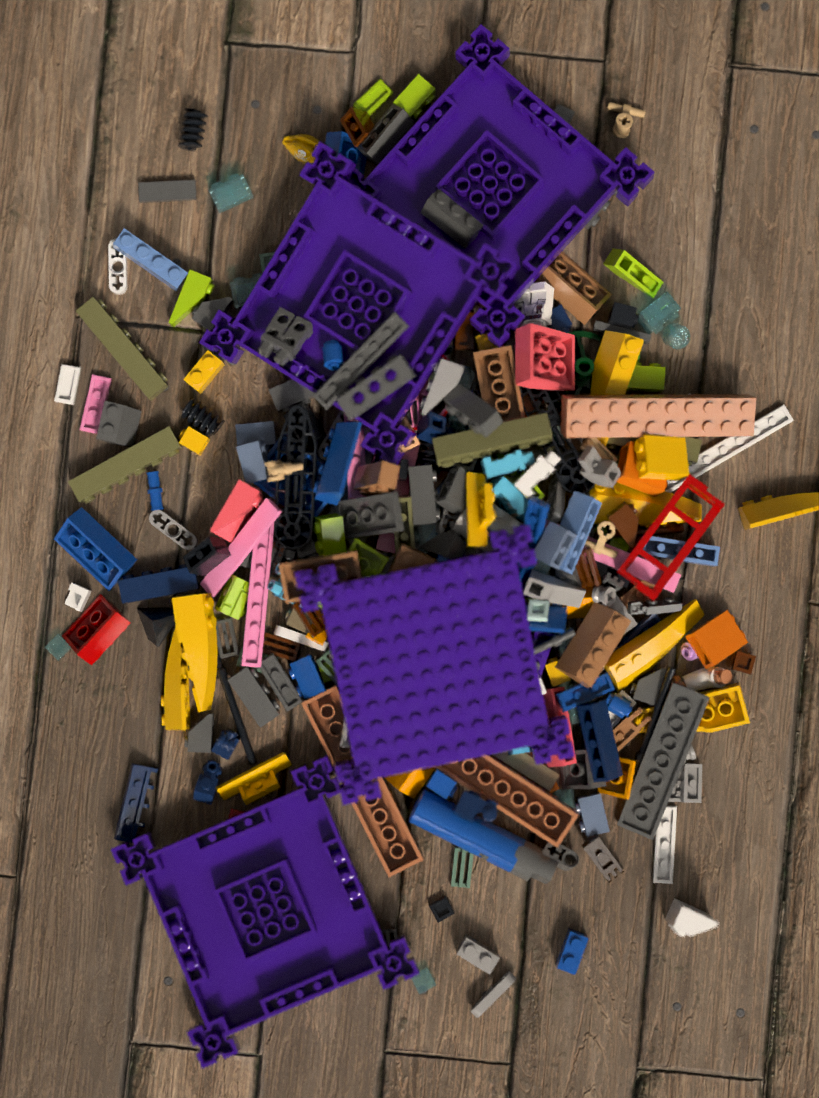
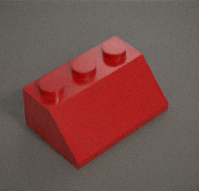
M100 594L62 637L79 657L92 666L118 636L126 630L131 622L110 601Z

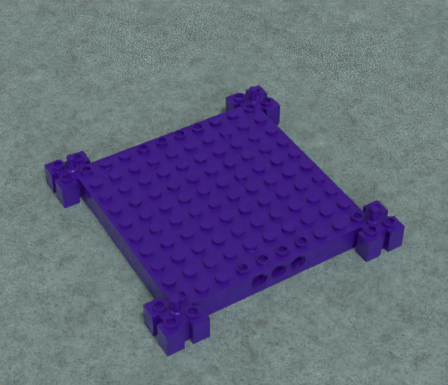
M480 24L471 34V44L465 41L455 52L456 61L466 69L366 179L356 168L349 179L345 176L342 179L477 263H480L481 260L476 256L485 243L500 253L499 260L502 261L503 257L506 256L520 266L512 280L507 277L503 282L508 287L500 300L483 289L475 302L481 308L470 319L471 325L481 334L487 330L489 332L488 340L497 348H500L510 338V333L508 332L510 328L515 332V329L519 328L525 321V315L513 306L616 191V197L628 207L638 196V186L643 190L652 181L655 172L644 162L638 166L636 164L637 156L626 147L615 158V163L501 66L510 56V48L499 39L493 42L492 33ZM438 189L483 224L476 239L466 249L421 214L427 199Z
M319 141L312 153V156L316 158L314 163L310 164L307 162L300 173L302 178L315 185L314 189L237 317L234 318L227 312L218 310L211 322L215 325L214 330H206L199 343L211 351L218 352L221 349L218 355L233 364H237L244 353V350L240 349V347H243L313 393H316L337 371H331L324 366L322 351L324 343L329 340L338 341L342 347L343 362L345 363L396 312L409 327L349 389L351 390L356 387L355 383L361 378L365 377L367 379L372 375L371 372L375 368L386 366L388 364L387 360L394 355L398 357L400 355L404 356L417 375L355 418L375 431V433L368 432L360 446L373 454L381 451L382 455L380 458L382 460L398 465L404 455V452L400 450L403 445L409 446L417 434L405 425H400L433 372L436 363L441 359L483 289L500 300L508 287L503 282L507 277L512 280L520 266L506 256L503 257L502 261L499 260L500 253L485 243L476 256L481 260L480 263H477L342 179L343 176L349 179L356 164L341 154L335 158L337 153ZM280 307L295 314V318L299 316L311 322L313 326L311 337L307 338L294 360H288L284 366L274 361L276 353L271 352L268 357H264L259 354L258 350L262 343V334L265 333ZM392 369L388 371L387 378L390 381L394 380L396 372ZM374 381L371 384V389L374 392L379 390V382ZM358 392L355 395L356 402L360 403L363 401V393ZM336 401L333 405L342 410V408Z
M530 525L511 527L512 533L508 534L505 529L489 531L491 547L493 549L498 548V550L333 584L332 582L337 581L334 563L318 566V573L312 574L311 568L295 571L298 589L304 588L305 590L304 594H300L303 612L319 609L318 603H322L351 744L354 765H351L350 759L335 762L338 782L344 781L343 785H339L343 805L358 802L357 796L365 795L366 800L380 798L381 792L378 782L380 777L531 746L533 761L536 765L552 762V755H556L559 760L575 757L572 741L569 737L565 738V735L570 734L567 717L565 715L549 718L550 724H548L517 562L520 567L537 564L534 548L527 546V542L532 541Z
M328 756L313 761L314 768L309 769L306 764L291 771L296 785L303 784L304 787L153 852L151 849L156 847L150 832L133 839V846L128 841L111 849L116 863L123 862L125 867L120 871L125 885H129L144 877L203 1018V1022L190 1027L187 1031L192 1046L199 1045L200 1047L196 1055L202 1069L216 1063L220 1054L226 1059L239 1053L241 1048L233 1033L376 971H378L377 976L383 990L398 984L397 977L403 975L404 979L408 980L420 974L414 956L407 957V954L410 953V947L405 935L390 940L391 947H388L325 799V793L327 798L340 794L339 785H341L337 777L331 778L329 772L333 771L334 768Z

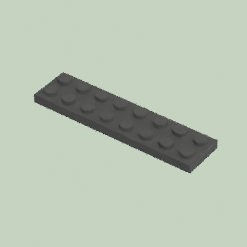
M673 682L632 785L629 800L627 799L617 823L618 826L651 840L654 839L710 696Z

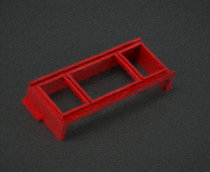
M691 474L687 476L617 571V573L634 584L637 590L655 601L725 505L706 491L708 487ZM687 488L713 506L700 524L675 507V504ZM671 511L696 530L671 564L666 567L644 551L643 548ZM638 555L664 572L652 589L627 572V569Z

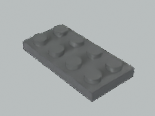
M398 492L339 501L337 506L335 505L336 513L343 516L345 539L404 531Z

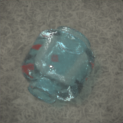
M678 323L667 325L662 332L663 342L673 349L685 348L691 337L687 327Z

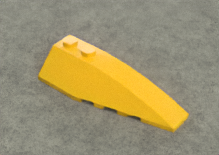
M605 330L594 361L590 395H625L644 342L643 339L626 333ZM597 437V439L606 447L609 437Z
M618 482L615 483L613 488L595 484L593 489L587 492L588 496L602 502L594 524L598 525L601 522H610L606 515L625 501L628 505L632 503L638 511L636 514L639 519L638 524L640 526H648L649 523H653L674 495L664 491L654 497ZM681 496L675 507L696 522H701L702 504ZM670 511L661 525L673 521L676 523L686 522Z
M819 492L792 494L776 498L769 495L762 497L761 502L754 503V500L743 502V506L738 508L743 528L746 530L819 510Z
M211 593L172 598L177 637L179 643L182 642L184 646L183 659L187 660L189 664L187 674L194 683L192 692L198 712L208 711L212 707L217 675V621L213 611L214 601Z
M697 599L692 600L683 606L681 611L672 613L611 654L604 669L608 672L617 692L648 673L704 616Z
M176 627L168 652L164 695H161V706L165 707V714H162V726H165V730H187L191 728L189 677L187 674L189 665L188 661L183 659L182 653L185 650L183 643L178 641Z
M740 682L700 692L710 696V699L696 732H715L750 723ZM655 706L643 708L642 713L635 717L633 721L639 725L645 717L649 716L651 718ZM649 722L641 728L642 730L639 733L646 732Z

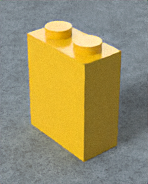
M643 435L635 441L636 469L639 478L680 481L689 475L685 438Z

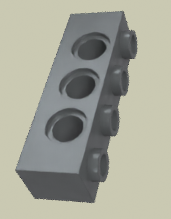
M394 355L387 360L388 364L386 366L375 368L371 372L372 375L367 379L365 377L361 378L355 383L356 387L351 390L348 388L339 394L340 398L336 401L349 420H354L417 376L404 356L400 355L398 357ZM393 369L396 372V377L390 381L387 378V373ZM374 381H378L380 384V388L376 392L371 389V384ZM358 392H362L364 395V399L360 403L355 400V395Z

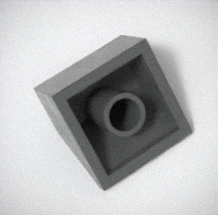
M104 401L96 440L125 447L134 446L142 411Z
M586 748L575 749L576 764L560 767L562 789H594L606 786V782L593 781Z

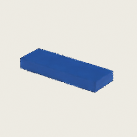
M608 672L599 675L590 688L578 684L555 694L562 712H566L615 690Z

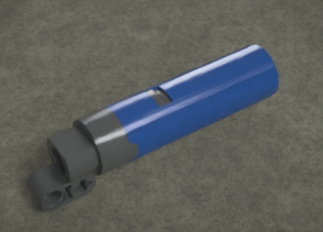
M426 789L422 790L408 818L410 823L525 881L532 877L547 884L552 879L557 867L564 871H570L579 862L578 854L561 844L557 848L551 843H547L541 848L492 822L485 821L484 818L478 815L470 823L454 815L457 807L456 804ZM550 848L553 850V855H550ZM566 856L571 858L572 865H568L565 862Z

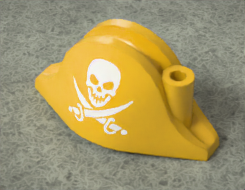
M308 134L284 137L282 143L295 159L303 163H314L316 158L312 156V153L319 143L315 137Z

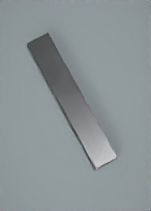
M394 312L313 397L328 410L340 398L339 394L348 389L409 325Z

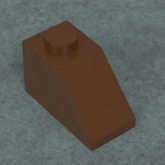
M351 107L340 120L355 147L361 144L375 126L367 112Z
M624 501L606 516L629 547L633 548L635 546L639 521L636 516L638 511L632 503L628 505Z

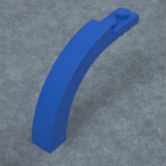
M535 496L529 498L524 524L530 525L532 541L527 542V546L534 549L543 535L549 504ZM517 562L521 588H523L535 565L520 567Z

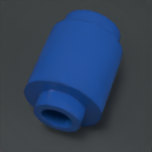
M336 340L326 341L322 348L324 366L331 371L338 370L344 364L342 347Z
M610 692L605 699L608 711L620 718L628 717L633 709L630 706L632 702L617 693L613 694Z

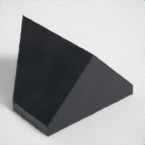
M170 607L137 608L148 640L159 647L175 624L174 610Z

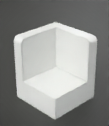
M71 583L68 588L70 592L65 604L82 612L92 591L76 583Z

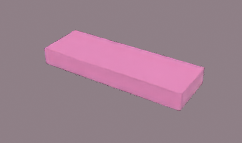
M92 374L80 431L97 434L103 404L108 398L111 378Z

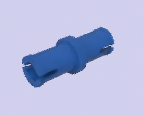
M159 471L148 472L149 490L147 492L150 494L151 511L163 510L161 496L163 488H160Z

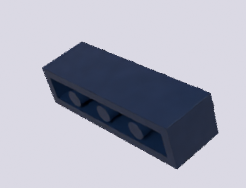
M186 564L179 565V569L172 570V567L160 569L161 573L153 574V571L142 572V576L134 577V574L122 576L123 580H118L121 601L123 604L199 590L198 576L190 574Z
M606 700L590 701L577 706L593 781L606 782L622 776V768Z

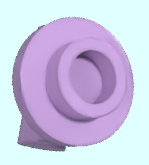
M688 641L682 644L681 654L686 660L692 661L698 658Z

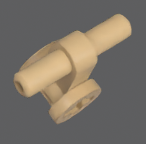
M608 103V110L621 113L616 117L613 127V133L618 138H625L629 135L630 127L633 124V118L630 115L641 118L645 116V110L633 108L629 104Z
M282 460L264 463L269 476L267 482L285 479L284 475L303 469L301 462L291 464L290 462L282 463Z
M608 521L601 522L597 526V534L599 536L597 542L586 540L584 547H591L594 553L604 554L615 559L618 552L604 546L606 540L614 536L615 526ZM609 525L611 533H607L604 536L601 527Z

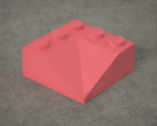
M532 323L515 329V385L530 389L575 391V335Z
M238 480L210 531L232 543L251 519L255 510L264 502V495L255 488Z

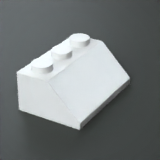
M675 898L665 918L669 923L668 926L674 930L673 932L683 937L685 934L693 936L718 925V922L710 914Z

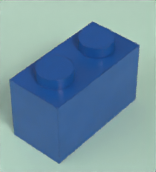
M437 768L426 783L428 788L447 799L448 795L452 797L458 788L455 785L457 783L455 780Z
M568 928L555 964L558 969L576 975L589 939L586 934Z

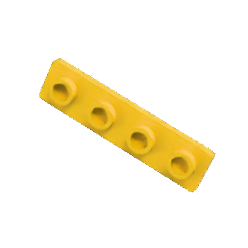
M467 472L466 474L467 545L485 548L487 546V527L495 519V510H493L492 504L495 499V493L492 491V484H486L485 474Z
M282 752L222 783L216 789L223 800L240 793L244 803L248 805L280 788L275 774L292 765L286 753Z

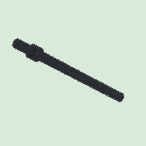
M218 654L216 676L221 681L248 762L252 765L257 763L227 678V669L223 667L220 655Z
M669 667L641 747L639 752H636L634 758L636 761L634 777L638 773L676 671L673 667Z

